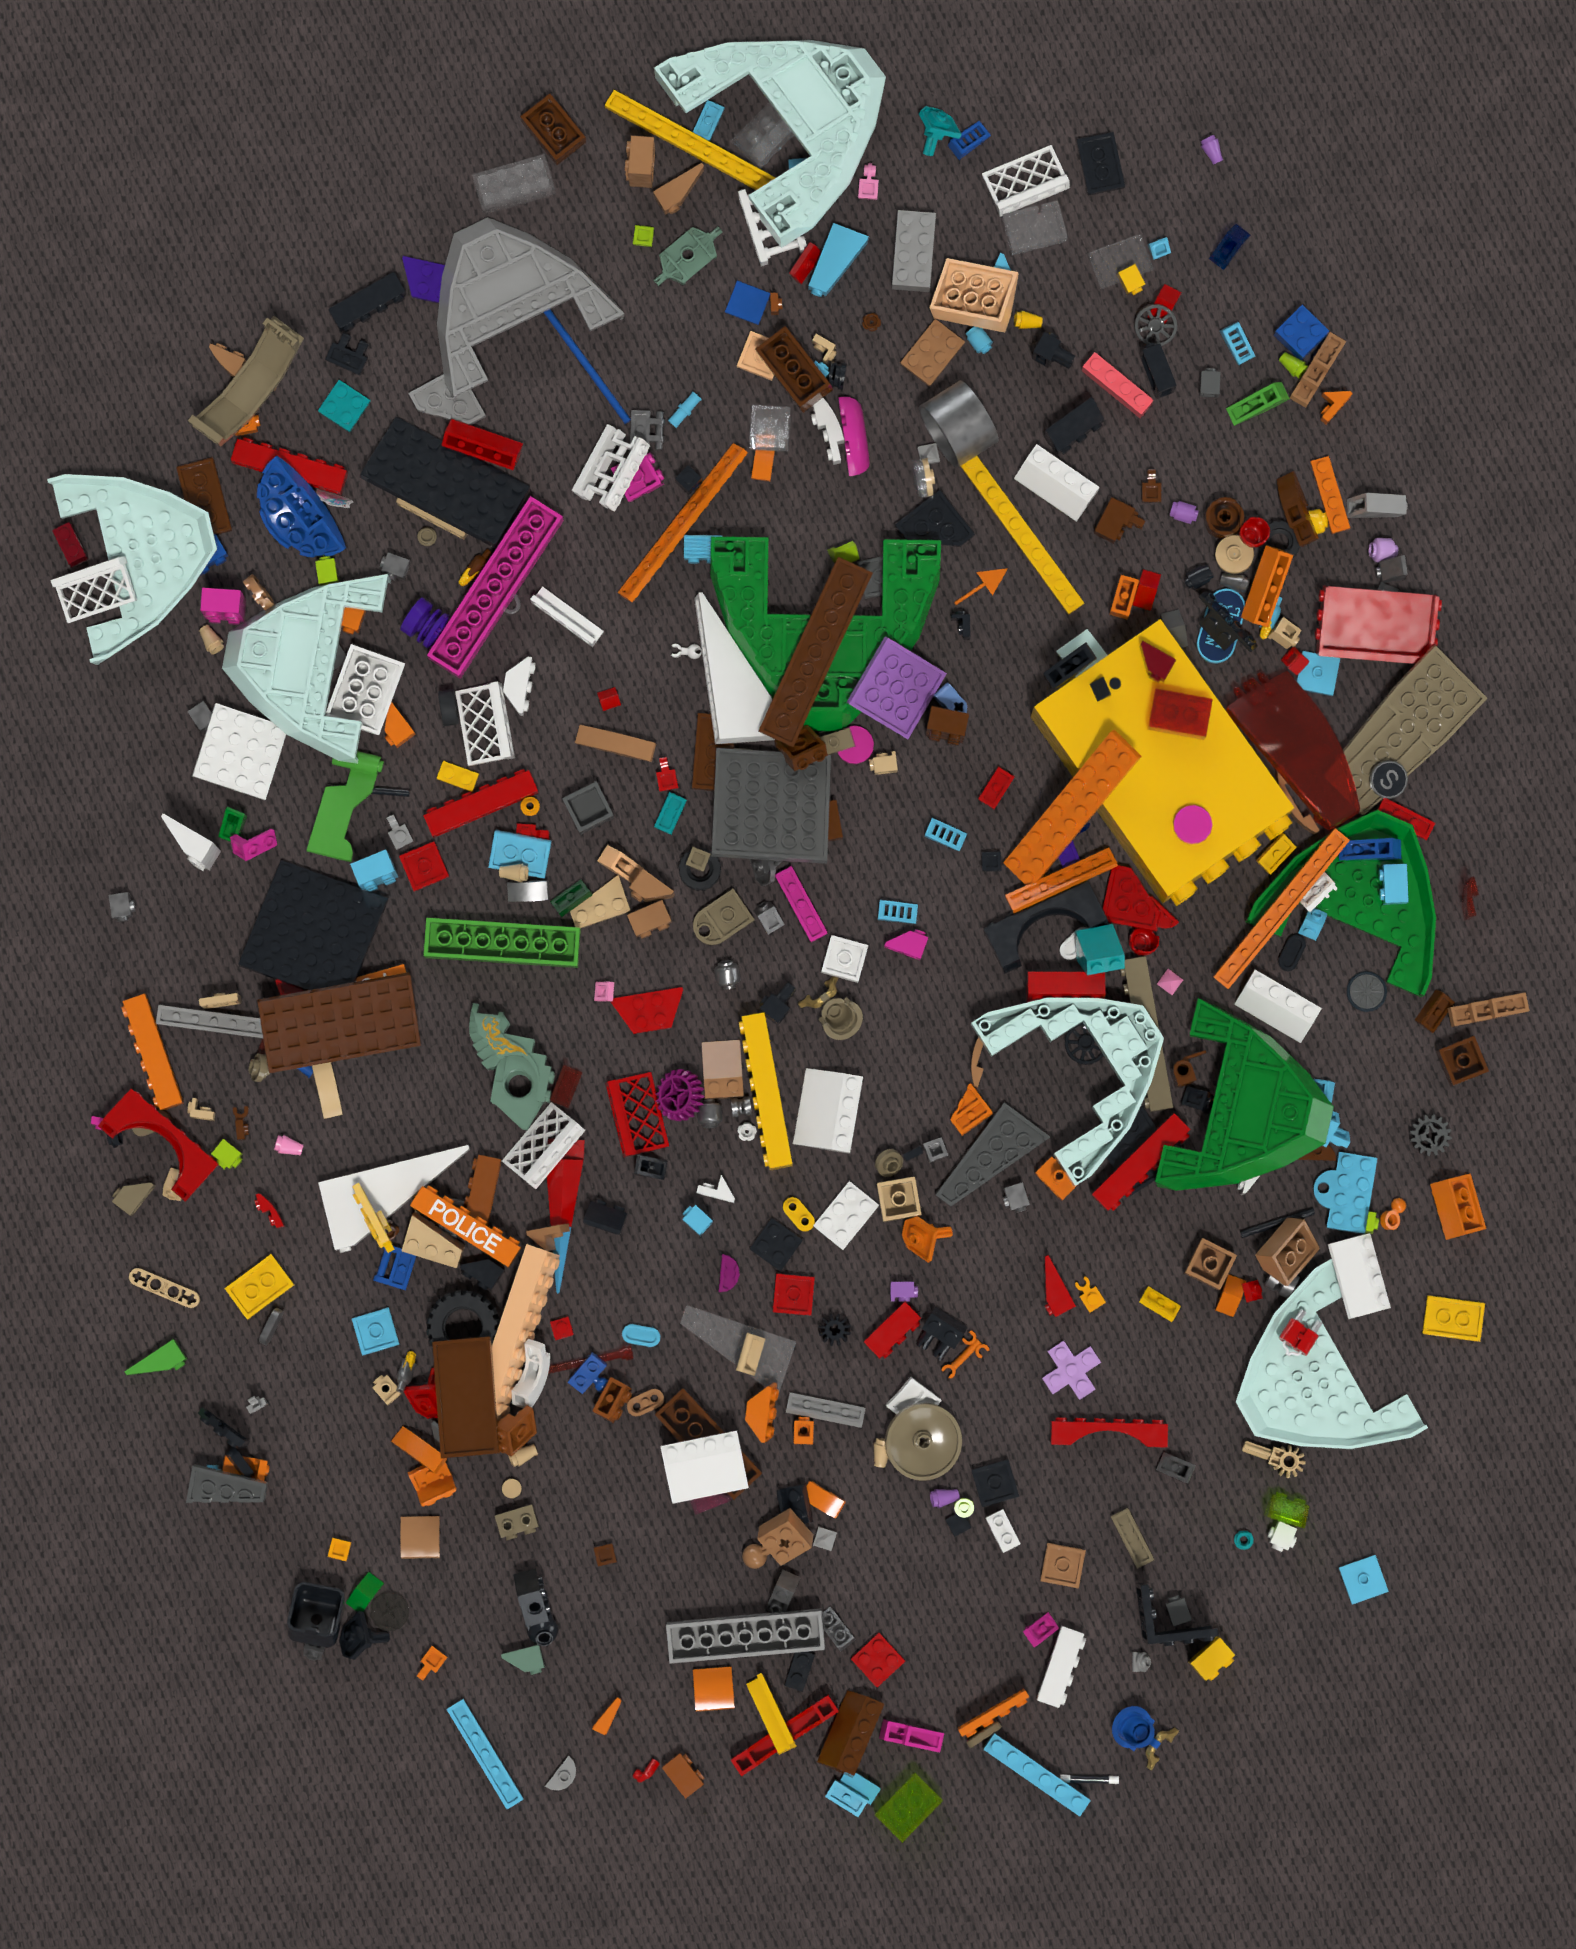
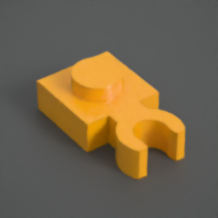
M1084 1277L1086 1285L1080 1287L1076 1282L1075 1287L1084 1293L1079 1297L1090 1313L1106 1302L1097 1287L1095 1286L1091 1289L1089 1287V1279Z

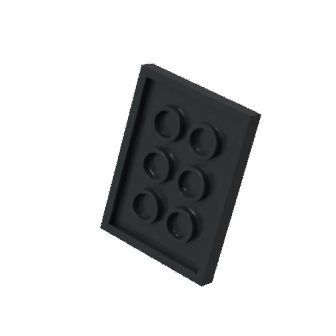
M1142 1104L1130 1129L1106 1157L1115 1171L1158 1130ZM1151 1168L1146 1173L1148 1177L1141 1184L1137 1182L1133 1186L1135 1190L1130 1195L1132 1196L1154 1182L1158 1168L1155 1171Z

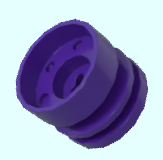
M422 597L407 614L400 627V631L409 637L414 636L418 632L416 641L421 643L424 640L423 646L428 649L446 627L449 615L444 613L440 617L442 612L440 609L431 614L433 604Z

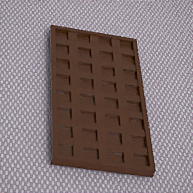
M409 972L257 1000L269 1073L421 1046Z

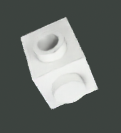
M1278 1521L1275 1528L1271 1527L1267 1536L1270 1538L1269 1543L1273 1544L1271 1548L1280 1552L1283 1549L1289 1550V1547L1293 1548L1297 1539L1295 1537L1297 1529Z

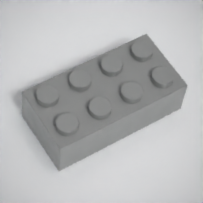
M898 210L892 289L930 292L936 213Z

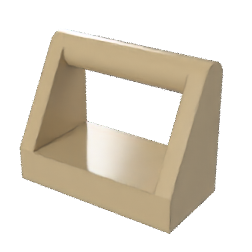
M749 1333L746 1334L736 1371L755 1376L765 1338Z

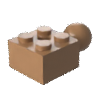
M789 1508L759 1526L757 1539L762 1546L759 1544L747 1546L742 1554L743 1562L747 1567L757 1569L765 1564L767 1555L771 1554L782 1566L812 1548L813 1534Z

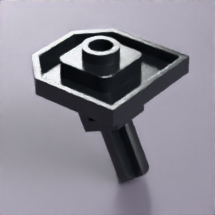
M358 1611L342 1627L339 1638L342 1656L355 1660L366 1648H371L372 1643L389 1642L390 1635L387 1631L371 1632V1629L367 1628L364 1612Z

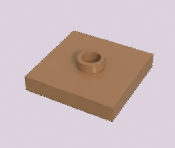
M1047 1543L1040 1581L1079 1588L1086 1550Z

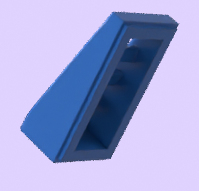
M978 121L963 131L959 139H951L948 146L960 160L991 135L982 123ZM977 129L982 137H979L974 130ZM968 134H971L976 141H973ZM963 138L968 142V146L962 140Z

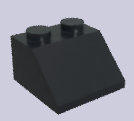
M597 1199L595 1202L591 1201L583 1223L621 1236L628 1213L624 1212L625 1208L616 1205L610 1208L606 1206V1202Z

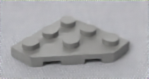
M444 374L408 393L419 412L447 420L454 419L469 425L486 417L471 389L458 395L457 399L453 400L445 385Z

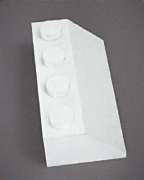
M1037 444L1014 478L1076 522L1099 490V486Z
M1257 970L1253 971L1234 1004L1299 1043L1302 1042L1322 1009Z
M1370 1233L1328 1244L1348 1319L1391 1308Z

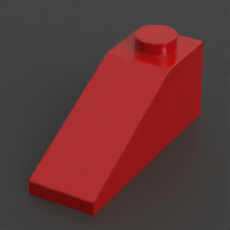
M1048 1255L1044 1257L1045 1301L1047 1303L1045 1309L1049 1316L1053 1314L1055 1318L1076 1306Z

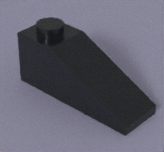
M1086 642L1045 671L1044 675L1055 689L1078 675L1097 657Z

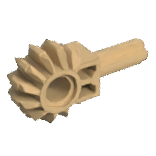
M1245 1441L1242 1451L1268 1460L1267 1464L1274 1466V1470L1281 1467L1280 1476L1286 1471V1478H1290V1471H1292L1293 1476L1296 1477L1297 1472L1295 1469L1300 1472L1303 1471L1298 1465L1305 1464V1461H1299V1458H1302L1304 1454L1296 1455L1299 1451L1298 1447L1291 1452L1292 1446L1288 1445V1452H1286L1283 1446L1280 1449L1276 1447L1269 1449ZM1286 1456L1293 1458L1294 1464L1292 1467L1284 1465V1458Z

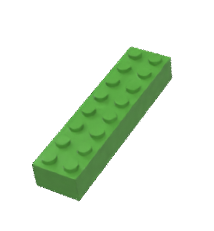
M426 918L424 957L578 968L581 929L577 927Z

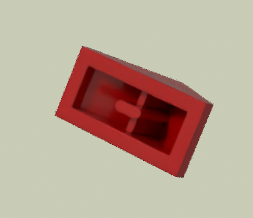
M1164 284L1154 304H1161L1172 311L1182 292ZM1158 308L1151 309L1153 317L1157 316ZM1161 309L1160 319L1169 313Z
M1143 569L1132 606L1151 611L1161 574Z

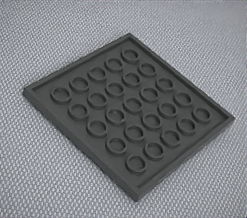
M716 748L711 857L827 864L831 755L826 756L821 762L815 761L809 764L804 770L798 769L794 771L786 763L785 757L781 752Z

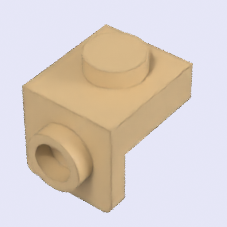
M170 1168L163 1186V1196L170 1200L181 1201V1198L171 1190L179 1174V1170L175 1168Z

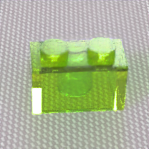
M1276 1492L1275 1495L1271 1494L1264 1516L1305 1529L1309 1506L1305 1505L1306 1501L1298 1498L1292 1501L1286 1499V1494Z

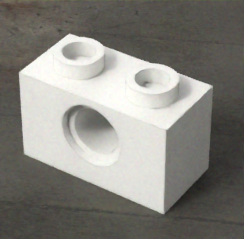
M1003 1509L985 1517L1002 1553L1020 1545Z

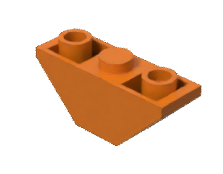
M775 1382L747 1401L745 1421L762 1443H766L774 1435L772 1424L777 1413V1409L774 1407L779 1395L777 1383Z

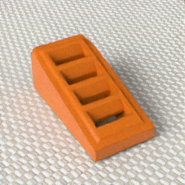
M617 1697L593 1725L592 1730L603 1735L608 1733L622 1698Z

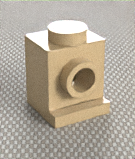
M1283 617L1276 622L1274 629L1271 630L1267 638H1272L1288 649L1290 646L1294 647L1300 640L1298 635L1302 630Z
M895 751L891 752V756H888V753L876 754L875 758L869 759L870 771L874 770V775L896 773L898 771Z
M381 1375L373 1382L375 1384L373 1389L387 1405H390L402 1394L396 1391L397 1385L388 1375L385 1377ZM384 1385L389 1386L388 1392L382 1390Z

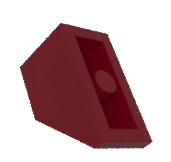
M1142 641L1140 650L1146 672L1150 675L1149 678L1159 683L1162 681L1164 683L1176 659Z

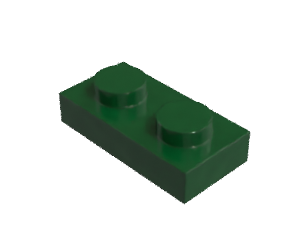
M579 880L550 902L559 915L563 917L591 897L592 893L584 882Z

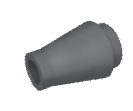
M1222 574L1220 585H1224L1240 594L1241 592L1246 593L1249 578L1245 577V575Z

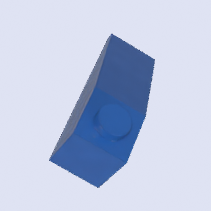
M1395 838L1350 840L1339 853V860L1401 859V840Z

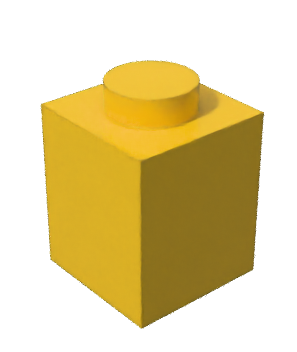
M1136 264L1117 273L1126 294L1132 293V295L1143 291L1142 287L1145 285V282Z

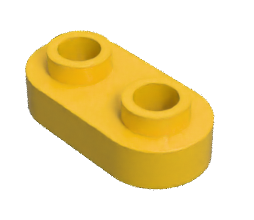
M794 1197L785 1200L783 1204L784 1213L795 1226L804 1232L811 1230L815 1223L814 1217L801 1201ZM791 1203H794L796 1205V1209L794 1211L789 1209V1205ZM803 1218H807L809 1220V1223L807 1225H803L801 1223V1220Z

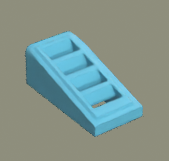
M1235 322L1220 330L1238 365L1255 357L1239 322ZM1234 330L1237 331L1236 334L1229 337L1228 333ZM1240 337L1241 340L1232 343L1231 340ZM1243 343L1244 347L1236 351L1235 347ZM1245 350L1248 351V354L1239 357L1238 354L1244 352Z
M932 818L924 837L960 852L967 833ZM935 825L939 826L936 835H933L932 832ZM942 828L946 829V831L944 833L943 838L941 839L939 838V835L942 831ZM949 831L953 832V834L951 836L950 841L948 842L946 841V839L949 834ZM958 834V835H960L959 840H958L957 844L954 845V844H953L954 839H955L956 835Z
M880 900L878 920L916 924L918 905ZM885 906H889L888 916H884ZM893 906L897 907L896 917H892ZM900 907H904L903 918H900ZM908 908H912L911 919H907Z

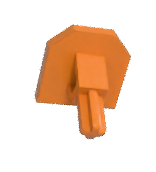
M918 1216L906 1219L902 1231L906 1247L927 1263L932 1261L936 1239L947 1238L953 1235L950 1226L935 1228L933 1224H928Z

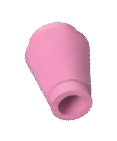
M285 1135L277 1136L274 1146L275 1151L281 1154L301 1155L303 1144Z

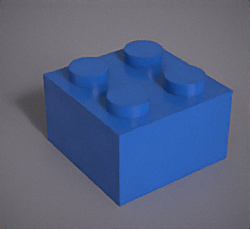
M1301 305L1275 331L1274 336L1296 358L1303 360L1328 335L1329 330L1310 311Z

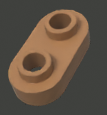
M658 1389L646 1391L630 1399L627 1404V1410L633 1416H641L660 1407L664 1402V1395ZM652 1395L658 1396L657 1402L651 1401ZM639 1403L641 1406L640 1410H634L633 1405Z

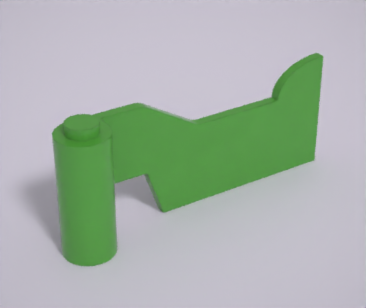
M357 751L358 764L332 759L333 765L349 768L351 771L345 786L325 787L307 852L352 862V847L345 840V835L354 808L373 792L378 772L383 770L384 761H381L380 756Z

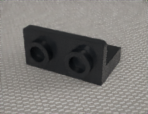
M806 1484L777 1490V1500L781 1513L791 1508L804 1524L813 1522Z

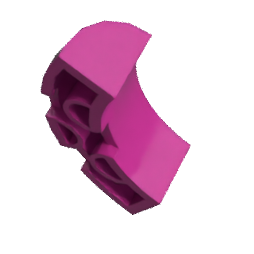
M838 397L849 476H854L865 472L870 464L863 410L857 400L850 397Z

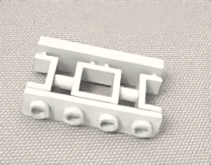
M607 424L572 491L580 498L591 501L594 493L602 496L599 503L605 508L615 511L621 503L626 490L629 488L630 482L638 471L650 445L642 438L634 436L631 444L623 442L626 434ZM615 446H620L617 453L613 454ZM626 450H630L631 452L627 459L623 458ZM612 460L620 462L613 477L605 475ZM598 478H599V479H602V481H601V483L599 484L598 488H597V487H594V485H595V483L597 482ZM609 483L613 484L609 492L605 491Z

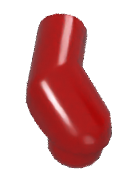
M651 1759L643 1772L640 1769H636L632 1775L637 1782L647 1780L653 1776L660 1763L655 1759Z

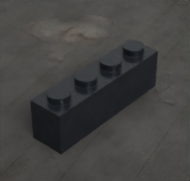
M395 272L328 310L340 332H349L355 328V324L358 322L364 323L370 320L372 314L376 312L382 313L388 309V305L402 302L407 294Z

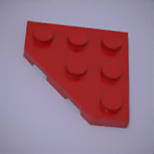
M1119 865L1111 869L1103 906L1108 923L1157 932L1161 912L1133 869Z

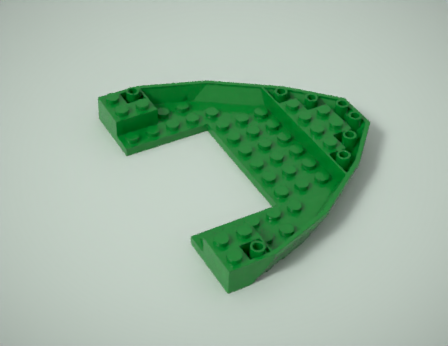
M711 536V580L727 630L773 699L811 615L767 614L769 537ZM883 539L882 616H853L803 726L808 725L813 731H841L861 713V711L846 702L885 636L911 651L920 638L940 581L941 540Z

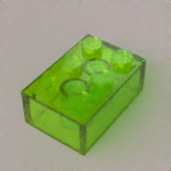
M914 1772L874 1815L903 1843L942 1803L943 1799Z

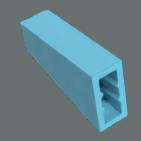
M833 223L809 283V290H811L813 295L818 297L822 295L827 296L867 245L869 236Z

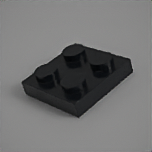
M771 1218L750 1247V1250L781 1272L803 1240Z
M1009 1459L971 1470L982 1507L1019 1497Z

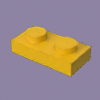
M443 761L436 779L473 792L479 774Z
M1281 833L1256 862L1271 875L1297 847L1285 834Z
M1149 1286L1139 1303L1170 1322L1174 1320L1181 1307Z

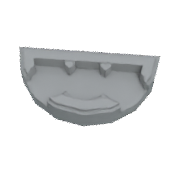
M570 1756L566 1758L545 1787L551 1790H562L572 1784L576 1776V1766Z

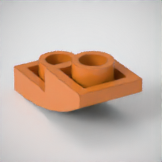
M757 442L751 479L770 482L775 444Z
M809 1481L806 1487L810 1504L833 1518H837L845 1501L815 1482Z

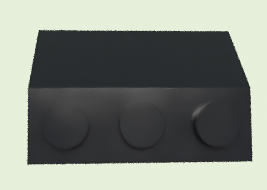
M1092 397L1045 431L1044 438L1057 455L1061 452L1063 455L1072 449V444L1075 442L1081 443L1087 438L1086 434L1090 431L1096 432L1103 426L1101 423H1103L1104 417Z

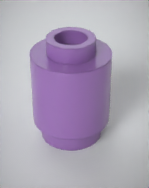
M1181 501L1173 502L1170 516L1174 517L1175 520L1191 524L1192 521L1196 522L1199 511L1195 510V505Z

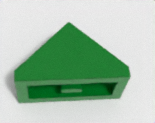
M227 807L218 837L231 842V836L235 834L240 836L247 816L244 813Z
M368 1572L355 1588L346 1604L357 1612H364L384 1583Z

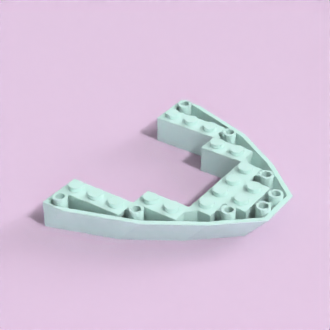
M1044 998L987 1012L971 1022V1026L991 1057L1039 1026L1048 1040L1052 1042L1083 1022L1124 1087L1092 1106L1101 1124L1053 1154L1075 1187L1092 1176L1130 1129L1151 1085L1164 1037L1143 1005L1101 998Z

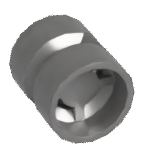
M1269 1274L1264 1286L1272 1291L1278 1290L1279 1295L1288 1299L1300 1277L1296 1276L1289 1286H1285Z

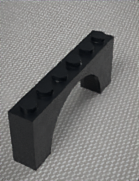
M1089 881L1077 884L1074 888L1068 891L1064 890L1056 896L1040 901L1035 906L1027 907L1015 915L1010 914L1002 921L992 922L984 928L985 936L1004 974L1022 966L1018 953L1020 940L1025 931L1041 918L1052 915H1064L1077 919L1087 928L1109 925L1108 919Z

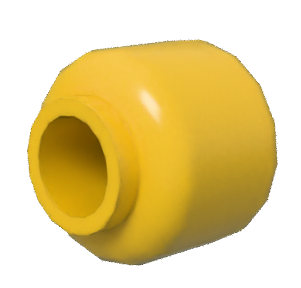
M1320 509L1308 511L1316 533H1324L1328 527L1326 513H1323Z

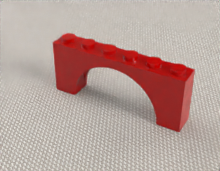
M132 1089L124 1095L98 1125L112 1139L120 1132L132 1128L149 1129L163 1136L174 1148L179 1162L178 1178L171 1190L185 1202L218 1166L216 1160L211 1155L206 1154L199 1144L192 1142L184 1131L177 1129L169 1118L162 1116L154 1105L147 1103L140 1093Z

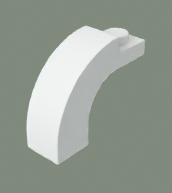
M529 1338L524 1343L526 1362L523 1374L511 1390L512 1404L521 1408L527 1405L532 1407L545 1385L550 1366V1353L546 1352L545 1344Z

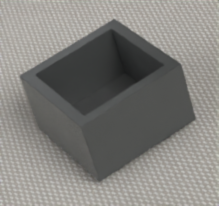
M597 781L562 798L580 835L614 819V815Z

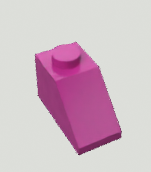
M915 929L914 932L909 931L887 941L884 948L921 960L928 937L925 936V932Z

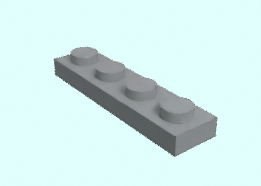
M790 1393L786 1413L862 1428L865 1408Z

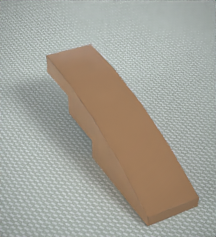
M1331 332L1328 334L1290 396V399L1305 408L1307 407L1345 345V340Z
M584 725L579 726L575 741L578 745L652 762L656 747L654 742Z
M1526 993L1447 1008L1451 1027L1530 1011Z

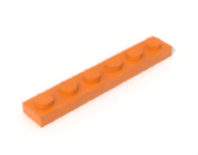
M1107 848L1043 877L1036 883L1032 882L1005 895V898L1012 912L1016 913L1117 867L1118 864L1110 848Z

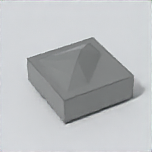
M936 443L917 447L920 462L921 459L928 458L929 465L940 463Z
M818 1527L813 1546L832 1551L837 1532Z

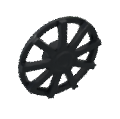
M1083 1022L1067 1032L1065 1049L1073 1061L1089 1065L1096 1063L1104 1056L1101 1053L1099 1057L1095 1058L1092 1049L1102 1051L1098 1046L1094 1045L1095 1040L1091 1034L1087 1035L1086 1026ZM1083 1025V1036L1075 1028ZM1071 1032L1079 1038L1078 1041L1068 1040ZM1068 1044H1078V1047L1070 1052ZM1082 1050L1080 1060L1073 1056L1077 1051ZM1087 1051L1092 1058L1091 1061H1084Z

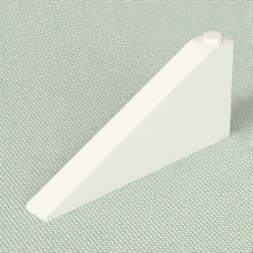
M702 592L698 593L694 600L715 744L775 740L758 732L773 699Z
M469 1145L318 1182L334 1249L336 1251L340 1250V1253L351 1251L352 1246L357 1245L371 1233L360 1211L363 1206L361 1203L357 1204L352 1195L355 1193L353 1185L359 1182L375 1213L381 1210L385 1218L388 1219L411 1200L422 1186L426 1187L470 1150Z

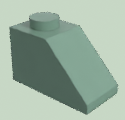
M540 1645L501 1654L502 1659L524 1672L530 1671L531 1675L541 1673V1668H545Z

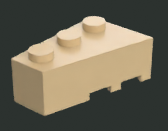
M415 1210L410 1220L402 1252L457 1268L460 1264L465 1245L446 1231H442L433 1222L428 1221Z

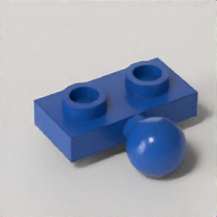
M592 1352L570 1377L568 1383L581 1394L594 1383L595 1389L602 1393L609 1380L604 1377L599 1378L598 1376L605 1369L607 1363Z

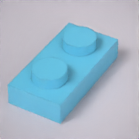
M707 100L693 133L710 142L725 107Z
M836 1779L825 1795L826 1798L859 1817L868 1802L867 1798Z

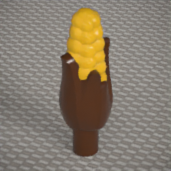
M486 549L482 555H476L458 581L460 586L467 585L474 577L481 573L488 562L487 559L493 554L489 549Z

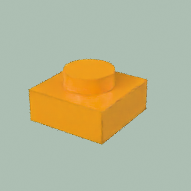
M332 1538L327 1557L347 1561L352 1542Z

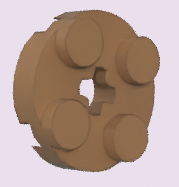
M251 574L243 583L248 590L253 592L252 597L266 611L275 605L274 601L266 589L261 586L260 581Z

